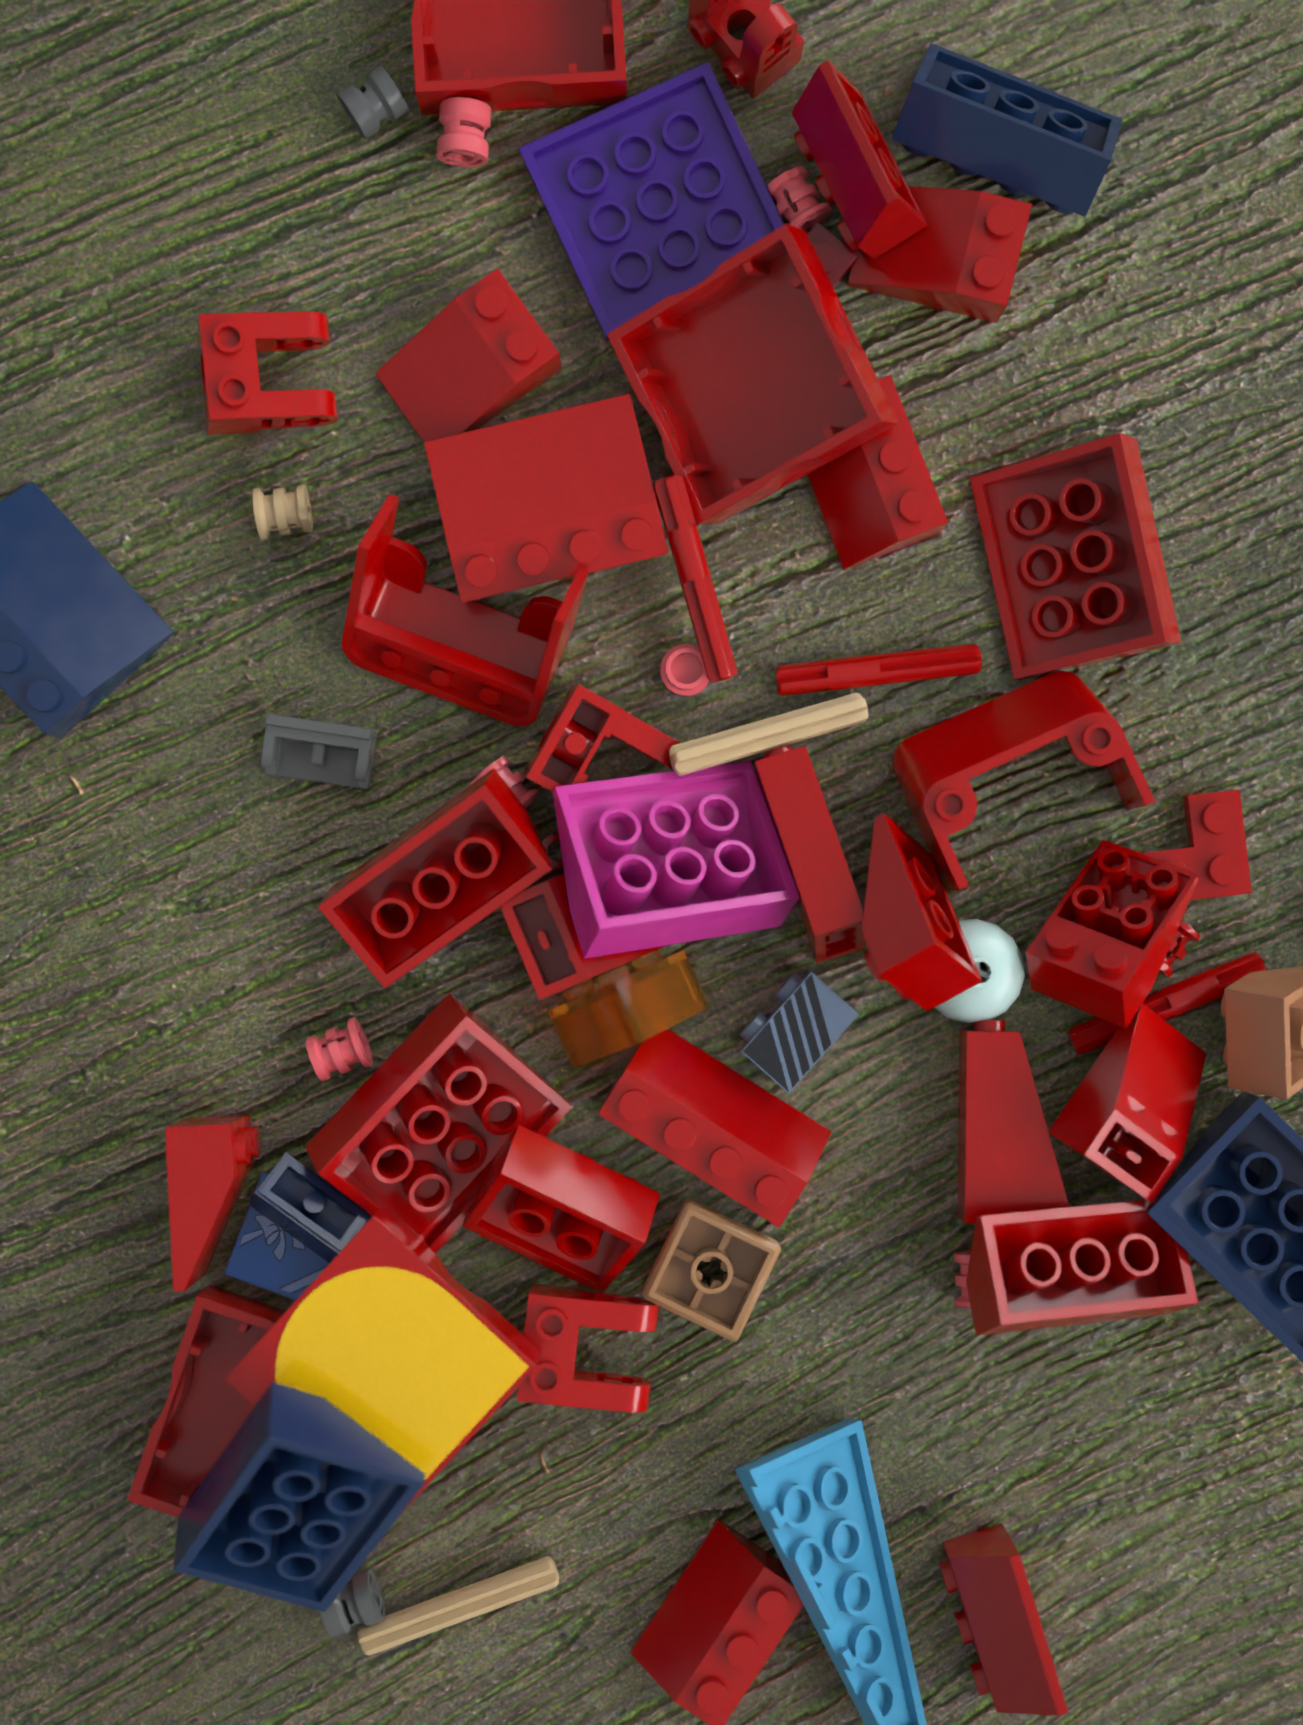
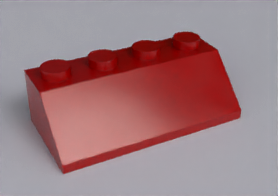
M493 768L333 885L318 905V908L381 985L386 988L551 871L553 866L526 808Z
M655 1020L598 1111V1115L778 1228L781 1227L807 1185L831 1134V1131Z
M1147 1200L981 1215L976 1218L966 1279L976 1336L1165 1315L1198 1304V1298L1188 1252L1145 1212L1151 1204Z

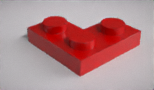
M1240 789L1183 796L1189 848L1145 852L1142 854L1199 874V881L1190 900L1252 893Z

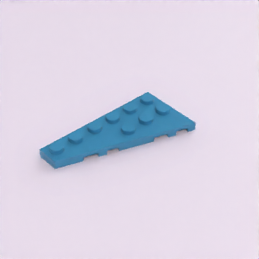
M842 1420L734 1469L864 1724L927 1725L862 1420Z

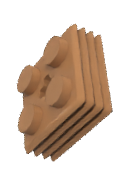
M690 1198L685 1199L644 1283L642 1296L644 1299L732 1342H736L781 1252V1247L777 1240ZM712 1257L719 1258L720 1268L725 1272L722 1277L713 1275L709 1282L702 1279V1269L698 1264L701 1261L709 1262Z

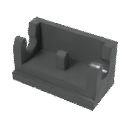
M274 714L266 715V728L261 755V767H265V774L370 790L378 738L377 732L372 729Z

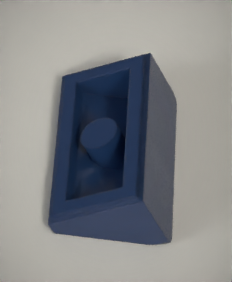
M287 1153L283 1155L259 1186L249 1203L252 1208L329 1263L354 1238L371 1216L353 1200Z

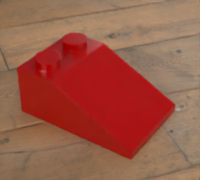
M908 186L928 226L874 260L857 248L855 252L858 253V259L851 267L847 286L997 323L1008 304L1032 204L983 191Z
M497 268L453 299L386 362L375 375L423 442L481 428L561 371L562 366L560 353Z
M885 813L879 815L874 820L862 922V933L869 951L864 953V958L869 970L878 981L886 980L894 986L901 998L904 1000L910 998L928 1012L982 982V978L932 855Z
M251 1114L189 1117L165 1127L173 1292L187 1290L207 1273L253 1168V1158H259L260 1132L258 1126L251 1127Z

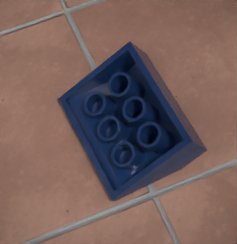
M31 481L0 502V687L44 734L62 739L168 641L175 632L36 483Z
M1242 1091L1207 1127L1145 1212L1303 1363V1138L1260 1097Z
M272 1382L178 1516L173 1571L325 1612L425 1484V1473L325 1398Z

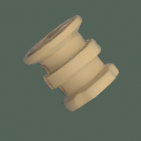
M306 485L297 486L295 492L286 493L285 488L273 489L272 495H264L260 488L253 489L254 519L261 540H268L270 531L279 530L280 535L292 534L294 528H301L303 532L312 531V509Z

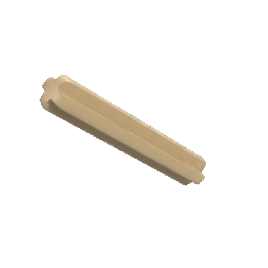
M860 693L842 696L673 745L669 749L670 763L677 775L690 774L864 723L869 717L868 706L865 698Z
M546 1556L386 1615L383 1622L371 1626L362 1624L357 1632L360 1647L365 1655L371 1656L555 1588L559 1584L558 1569L553 1559Z

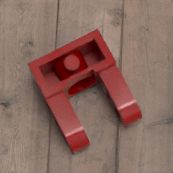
M689 0V22L687 27L690 34L701 48L706 50L710 47L722 61L720 67L726 79L736 89L743 87L752 99L801 61L804 39L797 32L798 24L780 3L772 4L770 0ZM736 27L747 28L743 40L733 38L729 31Z
M313 311L199 314L197 341L207 435L259 433L260 429L319 427L337 422L336 398L333 391L322 389L260 391L257 352L306 351L328 346L330 338L326 314Z
M572 684L523 771L522 776L552 793L556 786L586 783L588 775L585 774L587 766L604 738H610V736L673 770L669 758V749L673 745L680 744V742L627 713L624 709L580 684Z
M532 1283L528 1294L524 1336L541 1351V1355L536 1368L518 1386L517 1401L629 1413L647 1411L651 1384L649 1380L630 1375L575 1370L579 1326L632 1332L656 1331L659 1306L643 1297L584 1291L583 1288Z

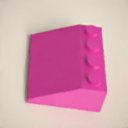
M751 761L717 765L683 776L677 775L675 771L556 786L553 790L569 910L584 959L780 927L800 898Z

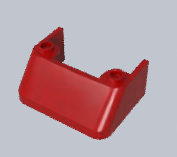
M389 494L358 545L341 643L344 654L353 664L360 668L514 726L532 724L542 709L573 629L589 569L579 566L563 601L547 596L532 598L525 605L521 618L474 600L462 603L460 595L425 582L427 562L423 554L413 545L392 537L399 497Z
M1069 671L1051 673L905 739L896 747L892 756L893 772L947 891L960 890L969 886L947 836L966 828L976 815L977 799L968 779L1057 739L1065 737L1072 754L1079 762L1092 767L1107 766L1126 810L1144 807L1155 802L1121 725L1078 675Z

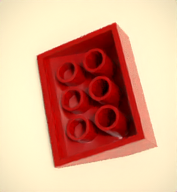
M630 393L424 442L447 546L462 603L573 577L576 575L579 566L589 569L590 573L669 554Z
M1117 433L970 478L1014 680L1127 657L1182 643L1137 439Z
M449 993L306 1144L305 1148L317 1173L372 1216L384 1206L436 1254L463 1225L465 1217L498 1152L518 1124L546 1136L573 1106L487 1024Z

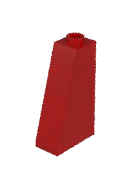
M782 746L772 749L764 754L763 759L755 761L757 780L800 897L797 901V906L815 962L817 964L866 948V941L862 933L864 911L807 748L802 746L793 749L791 746Z
M1001 1019L980 1020L973 1022V1029H959L957 1217L965 1224H976V1218L981 1215L1069 1207L1020 1032L1005 1029V1020Z

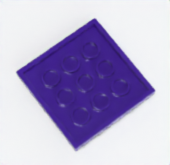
M709 62L519 148L520 157L606 342L609 341L607 333L667 296L686 291L697 285L715 271L721 263L784 225Z

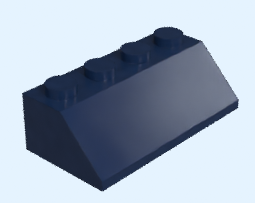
M931 43L913 80L891 140L901 143L905 150L914 155L924 157L932 155L947 161L959 173L969 176L979 174L997 181L999 186L1009 193L1016 195L1027 193L1046 201L1050 208L1059 213H1077L1086 217L1112 160L1122 119Z

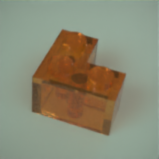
M660 949L631 961L635 971L630 974L626 965H623L597 977L596 979L600 986L598 988H595L591 979L563 992L567 1002L548 1010V1013L573 1069L641 1043L710 1008L684 950L665 958Z

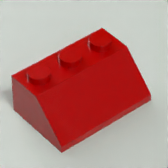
M826 60L818 66L791 112L800 129L794 134V138L805 158L809 162L815 160L821 172V175L816 178V183L823 197L830 206L837 204L843 220L838 222L837 225L847 245L853 251L857 248L861 249L874 260L928 225L862 93L829 60Z
M891 375L878 379L899 423L807 474L843 571L936 536L948 524Z
M518 1124L498 1152L465 1217L462 1227L603 1293L646 1243L660 1193L642 1185L633 1178L625 1177L595 1162L586 1155L578 1154L548 1139L539 1132L531 1131Z
M717 1519L631 1648L630 1653L674 1702L708 1725H725L804 1605L783 1563L720 1519Z
M1001 1523L943 1541L942 1544L947 1559L938 1562L948 1594L957 1592L963 1610L955 1612L954 1617L963 1644L973 1643L978 1661L969 1665L979 1696L989 1694L996 1711L1001 1713L1060 1716L1069 1713L1020 1553L1003 1524Z

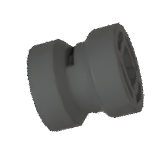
M382 65L367 73L365 82L361 84L362 87L358 88L357 86L349 85L336 93L348 117L365 140L379 131L380 120L385 121L388 118L396 120L409 111L399 89Z
M368 1568L355 1573L325 1612L320 1611L323 1624L331 1638L348 1634L354 1625L363 1623L366 1626H371L385 1620L382 1592L372 1569Z

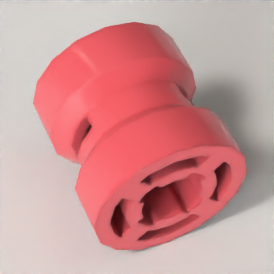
M465 97L448 98L440 103L439 121L443 126V135L437 139V159L448 165L467 168L480 167L488 162L489 144L484 138L485 131L491 126L492 110L487 103Z

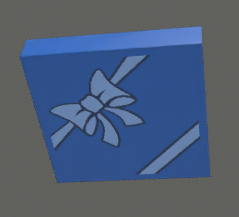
M264 1172L261 1174L255 1192L269 1175L268 1173ZM249 1206L224 1274L297 1300L330 1263Z

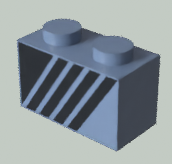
M807 971L802 977L794 972L774 994L780 1002L766 1017L761 1012H758L739 1034L745 1040L739 1048L740 1051L788 1094L859 1015L858 1012L811 971Z

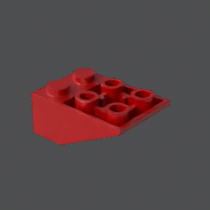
M1102 840L1026 951L1031 990L1127 1028L1154 985L1199 881V874Z
M564 874L527 888L500 906L539 1000L665 947L659 946L584 959L569 910Z
M1142 1003L1127 1028L1118 1027L1048 1133L1109 1177L1153 1203L1182 1160L1207 1053Z

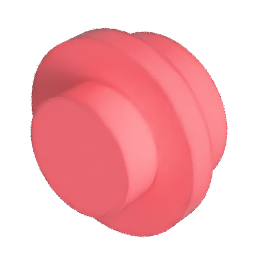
M680 644L671 648L664 655L660 666V675L664 685L672 693L679 696H693L707 687L710 681L707 679L698 646Z

